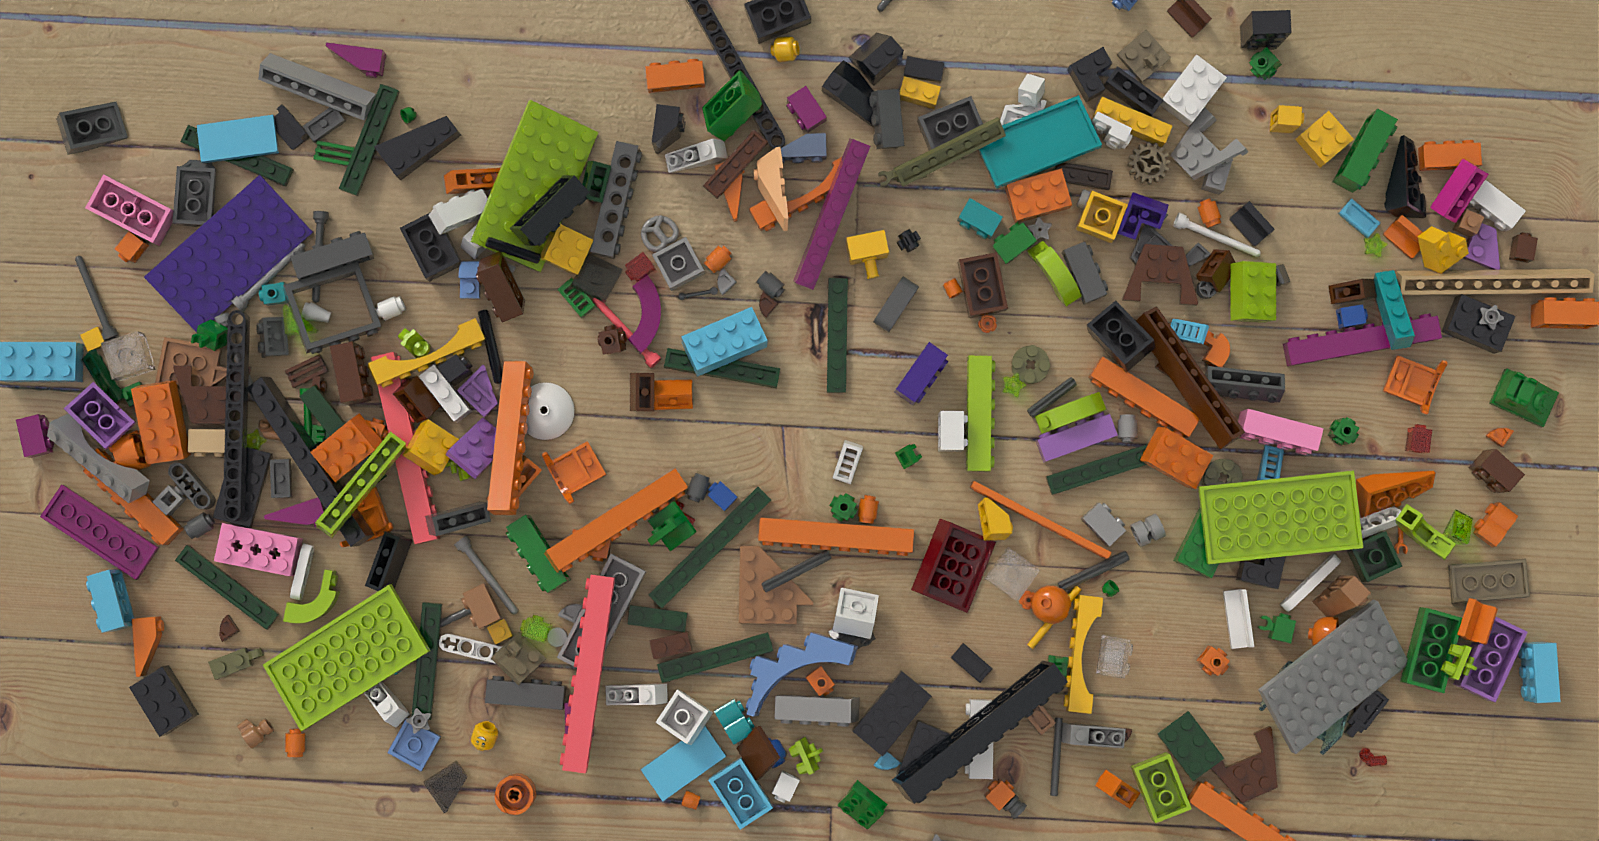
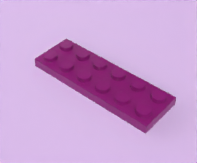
M62 484L40 516L135 580L139 579L159 549L158 546Z

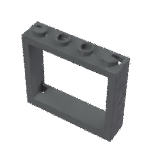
M358 262L283 285V291L306 354L310 352L311 354L320 353L323 351V348L341 344V342L345 341L355 342L360 339V336L367 334V337H370L381 329L379 318ZM355 275L373 323L310 342L293 294Z

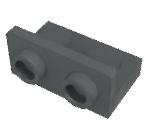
M266 317L260 319L256 325L257 334H260L258 352L261 353L262 358L288 356L286 317Z

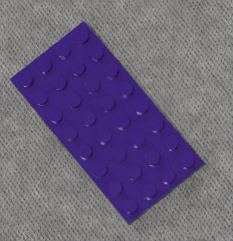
M259 175L146 274L144 278L197 333L198 325L210 319L215 320V317L219 316L233 304L232 300L236 296L243 295L311 235L313 231L267 181Z

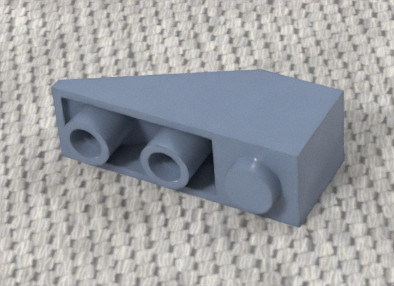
M826 133L805 134L782 147L783 163L791 160L792 163H803L804 160H811L813 163L823 162L827 157Z

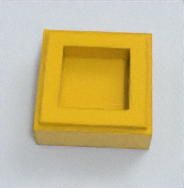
M95 327L80 334L88 352L107 345V342H104L100 327Z

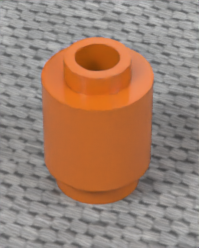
M1207 199L1199 202L1201 206L1197 208L1203 224L1207 228L1220 224V218L1222 217L1216 201Z
M718 245L706 257L707 260L704 264L715 274L732 259L730 257L732 253L725 246L721 248Z
M864 495V498H860L857 515L859 522L874 524L879 501L876 500L875 496Z
M289 729V732L285 733V752H287V757H303V752H305V732H301L300 729Z

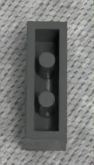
M899 89L871 92L869 101L873 110L871 121L875 130L873 141L876 145V150L905 146Z
M1084 241L1063 250L1062 255L1069 272L1082 295L1080 298L1083 305L1106 296L1108 286L1105 280L1100 278L1099 273H1101L1098 263H1094L1092 259L1093 251L1091 246L1086 245Z
M480 501L425 516L429 535L433 536L443 535L491 521L489 511L487 510V503Z

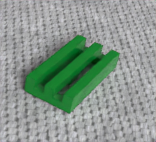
M317 140L316 153L313 159L348 166L355 148ZM321 147L349 151L350 154L321 149ZM320 153L349 158V161L321 157Z

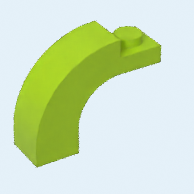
M1041 241L1027 251L1032 260L1044 272L1056 296L1066 307L1082 297L1068 268L1051 246L1048 247L1044 241Z
M1100 392L1046 411L1035 416L1041 434L1107 409Z
M1406 504L1395 519L1398 527L1424 549L1430 550L1445 560L1456 546V543L1430 526L1424 520L1422 513Z
M324 570L321 590L314 601L308 604L287 602L283 621L307 623L325 616L334 607L340 591L333 590V586L336 587L338 581L336 571Z

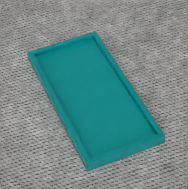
M1078 95L1002 125L1006 136L978 149L995 188L998 189L1102 148V143Z

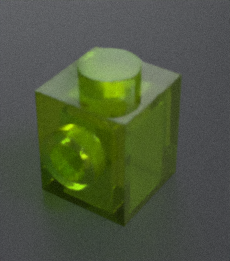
M533 614V617H527L526 620L523 619L520 631H523L521 636L544 643L546 642L551 623L543 621L544 617Z

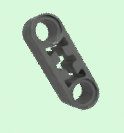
M903 276L873 323L890 332L919 286Z
M176 462L170 465L168 469L169 476L198 509H211L215 505L214 495L187 464ZM181 466L183 474L178 477L176 470ZM189 482L194 483L193 488L195 490L189 489L191 487ZM204 495L208 498L205 506L201 504V498Z

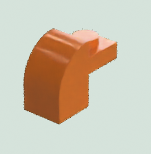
M1208 331L1204 345L1209 347L1201 361L1209 366L1223 367L1230 354V344L1222 333L1214 338V334Z

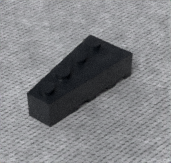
M445 116L378 144L374 148L396 177L402 180L459 138L461 134L450 119Z

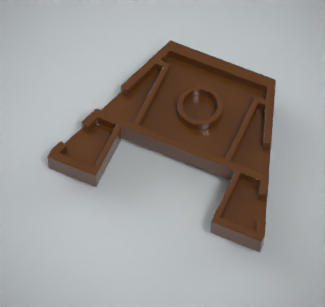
M1144 244L1122 301L1140 302L1142 282L1178 284L1180 285L1179 305L1197 306L1198 300L1184 248L1181 246Z
M173 365L191 424H225L226 386H192V366ZM239 372L234 375L235 382L241 380ZM236 392L233 395V399L235 402L240 400L241 394Z
M1271 726L1254 732V736L1261 749L1260 753L1225 767L1222 760L1211 768L1241 803L1278 788Z

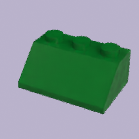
M740 70L702 107L707 132L724 142L742 124L746 123L748 118L758 111L762 105L759 92Z

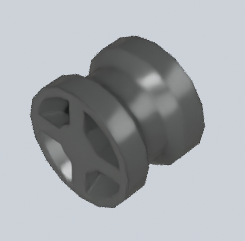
M1201 281L1196 286V293L1202 299H1209L1216 294L1211 282Z
M1015 795L1003 809L1009 811L1011 817L1016 819L1025 810L1027 805L1024 802H1020L1019 797Z

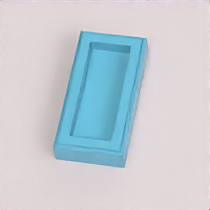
M1352 198L1338 213L1366 238L1380 225L1376 218Z

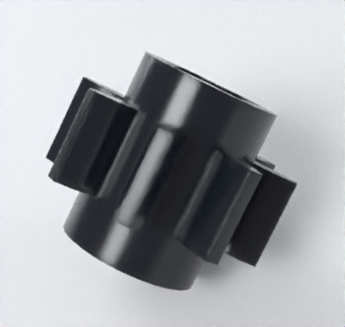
M908 229L898 235L900 240L897 241V245L901 251L906 249L908 253L920 246L918 241L921 238L917 231L912 233L911 229Z

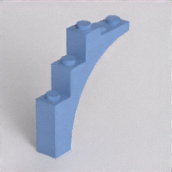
M811 632L810 636H806L804 642L806 649L783 644L777 653L778 661L763 656H756L750 664V670H752L750 675L756 676L757 680L753 681L751 687L753 694L746 704V709H748L747 715L758 716L771 690L794 670L819 662L853 665L858 646Z

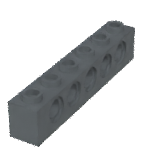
M616 141L610 165L611 170L590 251L592 255L615 259V255H619L621 244H618L619 237H623L625 226L622 224L624 218L628 217L629 207H627L628 199H632L634 191L631 188L632 181H636L638 170H635L636 164L640 163L642 158V152H640L638 145ZM623 160L631 161L628 168L621 167ZM620 178L627 180L626 184L622 187L616 185L617 180ZM616 196L622 198V202L619 205L612 203L613 198ZM617 215V222L609 223V216ZM607 233L614 235L613 240L610 242L604 241V235Z

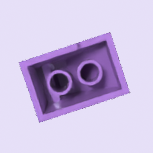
M94 382L64 408L105 450L111 447L136 424Z

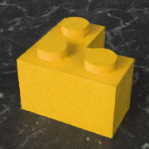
M1431 226L1417 236L1424 267L1442 274L1469 254L1466 238L1452 232L1446 233Z

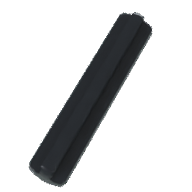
M488 237L485 246L532 263H539L541 258L539 253L492 237Z

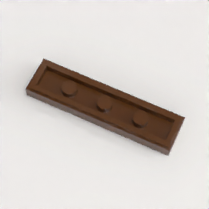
M754 129L708 179L703 187L718 199L764 149L768 141Z

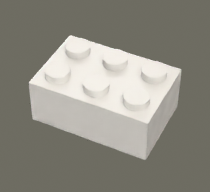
M1196 54L1163 97V102L1160 106L1189 127L1227 77Z

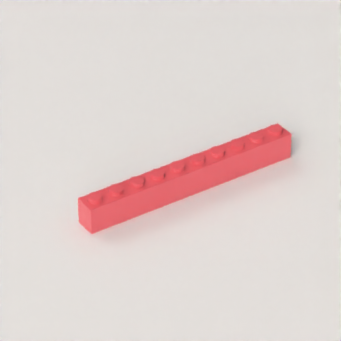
M395 352L371 357L372 361L384 356L390 360H402L400 355L397 356ZM398 378L393 380L392 385L382 388L381 385L378 387L388 433L391 431L403 440L407 447L416 432L413 424L415 421L393 395L406 381V379L400 380ZM401 454L395 463L414 544L438 540L440 536L429 535L425 518L427 515L437 513L435 504L432 505L431 501L433 491L431 486H428L426 480L429 478L428 472Z
M591 574L590 578L586 579L585 589L588 590V596L584 597L582 609H586L585 617H581L580 628L583 631L582 636H578L577 648H580L579 656H575L574 667H577L576 675L572 676L571 681L574 693L569 696L568 706H571V713L567 714L565 726H569L568 734L564 733L563 745L566 748L565 753H561L560 765H563V771L585 774L588 771L615 577Z

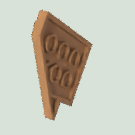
M164 337L155 383L177 381L173 365L192 366V386L217 385L226 378L227 368L219 367L223 348L213 351L207 347L200 348L199 343L192 344L189 341ZM177 381L181 406L183 408L186 405Z
M740 546L739 623L797 624V605H813V601L792 580L768 592L763 590L761 585L763 582L784 571L760 546Z

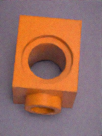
M128 231L115 247V250L119 252L118 256L125 262L132 261L136 263L149 247V244L136 234Z

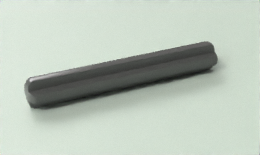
M825 550L766 580L761 584L763 590L768 592L829 561L832 558L828 550Z
M1123 551L1060 581L1058 586L1065 591L1129 561V556L1126 551Z

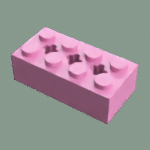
M104 174L85 207L158 246L161 245L173 221L172 209Z
M1251 409L1240 411L1238 423L1245 431L1239 437L1240 439L1248 441L1257 439L1259 444L1268 446L1269 444H1276V448L1282 450L1295 449V453L1301 455L1311 454L1319 449L1324 428Z
M222 523L214 561L285 576H294L303 538ZM238 543L242 545V549L237 547ZM256 547L261 549V553H257ZM275 551L280 552V556L276 557Z

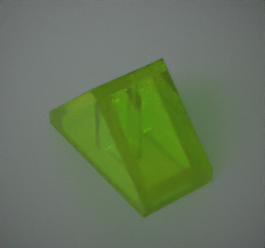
M285 304L283 306L285 334L288 336L299 335L290 307ZM301 317L307 334H314L319 331Z
M1455 510L1443 535L1459 545L1468 544L1473 518Z

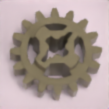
M1147 142L1145 147L1143 144H1140L1139 150L1136 148L1133 150L1135 155L1129 156L1132 162H1129L1128 166L1133 168L1130 170V174H1136L1135 180L1141 178L1140 183L1147 180L1148 185H1150L1152 180L1157 183L1159 182V177L1163 179L1166 176L1163 172L1169 171L1166 165L1170 164V161L1165 159L1169 154L1162 153L1163 147L1157 149V143L1151 147L1150 142ZM1149 151L1148 155L1140 156L1141 153ZM1147 160L1151 161L1150 167L1147 166ZM1152 171H1159L1155 175H1149V173Z

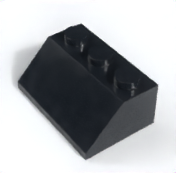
M656 105L652 145L655 153H661L681 137V132H685L686 121L680 107Z

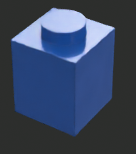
M1363 304L1336 310L1339 329L1363 325L1368 319V313L1364 309Z
M721 481L719 483L714 482L708 489L710 492L708 496L724 511L738 498Z

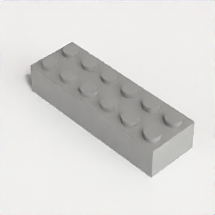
M610 554L600 574L602 576L615 577L605 651L647 572L614 554ZM586 609L581 610L557 656L558 659L574 666L575 656H579L580 648H577L578 636H582L583 629L580 628L581 617H585Z

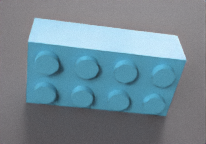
M752 307L681 336L682 345L697 377L767 347L768 343Z
M0 342V381L83 382L82 359L84 344L78 342Z

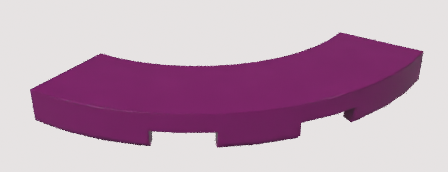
M648 275L632 287L639 298L642 313L639 326L633 335L629 337L628 341L640 354L646 350L654 339L661 318L659 295Z

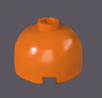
M1048 585L1041 587L1035 592L1032 597L1031 607L1034 615L1042 622L1057 624L1067 618L1071 607V600L1064 589Z
M1322 617L1314 623L1313 628H1309L1308 639L1312 640L1313 646L1339 627V618Z

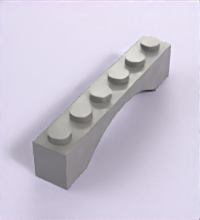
M69 414L49 423L47 437L117 493L119 497L131 503L146 495L150 480L138 470L115 464L96 453L85 440L81 425Z

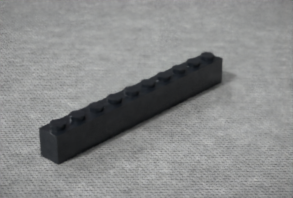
M260 377L248 386L247 390L325 509H327L344 487L339 480L334 482L310 453L317 446L306 432L271 377ZM358 509L353 512L339 529L350 547L360 546L374 536V533Z

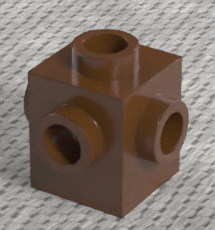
M615 325L605 326L603 331L598 332L597 340L602 348L603 355L626 350L625 343L627 337L622 327L616 328Z

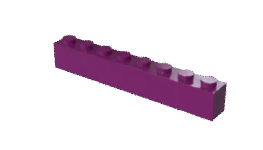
M849 139L793 281L814 290L871 146L855 139Z
M1431 313L1419 315V319L1415 320L1409 317L1415 334L1412 344L1442 338L1438 316L1431 317ZM1381 322L1382 326L1376 327L1374 323L1363 325V329L1356 330V327L1345 328L1342 333H1337V330L1325 332V336L1320 337L1318 333L1307 335V339L1300 340L1299 337L1289 338L1288 342L1283 344L1287 367L1389 349L1391 347L1384 324Z

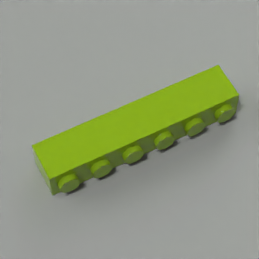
M969 355L967 357V472H990L991 468H994V456H991V448H994L995 439L991 437V429L995 428V418H991V410H995V399L991 398L992 391H995V380H992V372H995V361L992 360V356Z
M390 431L315 522L316 527L330 538H333L406 449V443Z

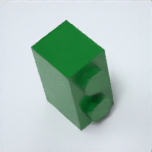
M1015 223L1009 228L1011 232L1005 236L1001 234L994 239L995 244L992 246L1006 264L1037 242L1024 223Z

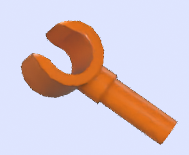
M1398 527V543L1395 544L1394 549L1399 554V547L1403 546V553L1407 554L1408 547L1404 544L1403 531Z

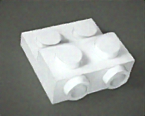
M1097 112L1091 121L1098 134H1106L1103 141L1106 142L1109 148L1125 149L1133 136L1130 134L1131 127L1100 112Z

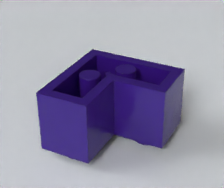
M1132 192L1117 234L1136 240L1142 223L1161 229L1169 205Z

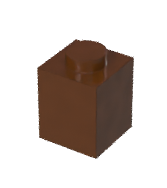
M1524 232L1512 238L1509 260L1525 263L1534 261L1538 238Z

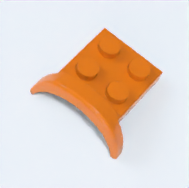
M1397 355L1383 392L1420 406L1421 413L1427 415L1434 392L1448 362L1442 360L1434 370Z
M588 441L554 460L550 458L547 452L542 454L554 481L569 504L574 502L571 494L606 475Z
M374 487L357 507L374 533V536L367 541L383 536L385 531L391 532L393 530L392 522L389 523L377 487ZM346 540L340 542L341 547L350 546Z

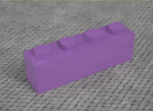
M1102 412L1094 415V420L1087 422L1086 419L1075 422V427L1069 428L1066 425L1058 428V433L1053 435L1050 432L1039 435L1040 439L1036 440V444L1043 463L1118 436L1111 415H1105Z

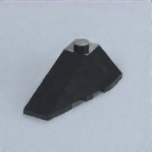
M843 60L822 85V92L874 128L871 121L873 110L869 101L871 92H874V90L859 70Z
M1405 135L1400 137L1386 190L1385 209L1395 217L1403 215L1407 218H1426L1425 195L1420 193L1419 183L1422 180L1415 168L1418 165L1414 141Z

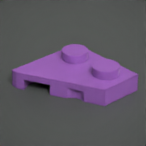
M1482 223L1478 233L1470 237L1467 245L1469 254L1463 258L1491 270H1499L1497 231L1495 228Z
M484 365L456 390L484 418L498 405Z

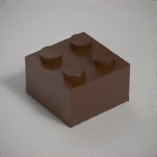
M1497 449L1483 450L1468 467L1472 470V475L1478 480L1482 479L1487 484L1486 487L1493 493L1510 492L1525 475Z

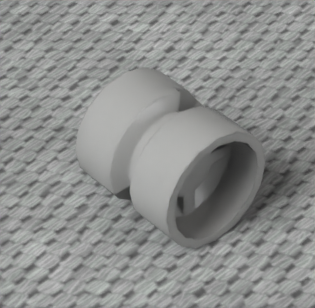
M1156 514L1146 517L1145 522L1140 520L1130 525L1133 536L1140 547L1151 543V539L1156 541L1166 536L1164 527Z

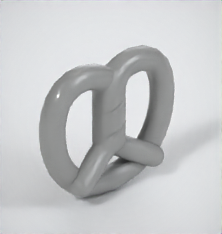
M662 215L650 218L641 229L642 241L652 252L664 249L667 244L674 242L679 236L677 225L670 218ZM662 222L667 223L672 228L673 235L671 237H666L660 229ZM647 232H654L661 241V244L653 246L647 238Z

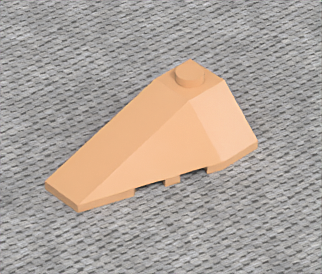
M776 147L757 161L756 169H753L754 181L757 180L758 189L783 231H787L788 210L785 196V180L782 173L783 161L781 148Z

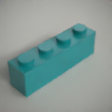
M1395 271L1375 273L1373 279L1377 296L1376 301L1391 350L1411 347L1415 334Z

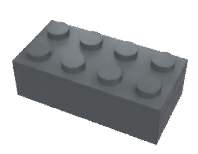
M357 231L349 234L350 237L346 239L338 237L332 239L330 244L324 245L320 243L312 246V250L305 251V249L293 252L294 255L290 256L298 280L356 262L360 264L374 259L366 234Z

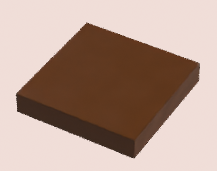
M761 726L755 727L736 748L755 780L761 779L780 759Z

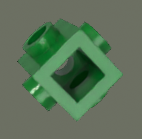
M1267 47L1261 52L1255 53L1249 62L1252 67L1250 71L1257 78L1261 76L1264 81L1267 78L1273 77L1277 69L1282 65Z
M1348 417L1335 419L1329 428L1328 436L1333 438L1332 441L1340 446L1353 444L1359 436L1357 433L1359 427L1355 425L1356 422ZM1344 428L1348 430L1347 434L1344 433Z
M847 493L844 496L841 494L839 497L834 496L829 505L832 507L830 512L834 513L832 517L841 522L843 519L847 521L849 517L853 519L858 510L855 508L857 504L854 502L855 498ZM841 504L847 505L846 511L840 509Z

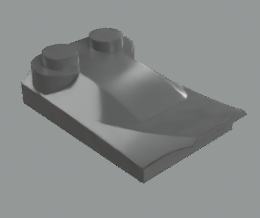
M189 160L184 165L177 166L173 224L201 227L214 215L216 169L212 162L202 164L201 160Z

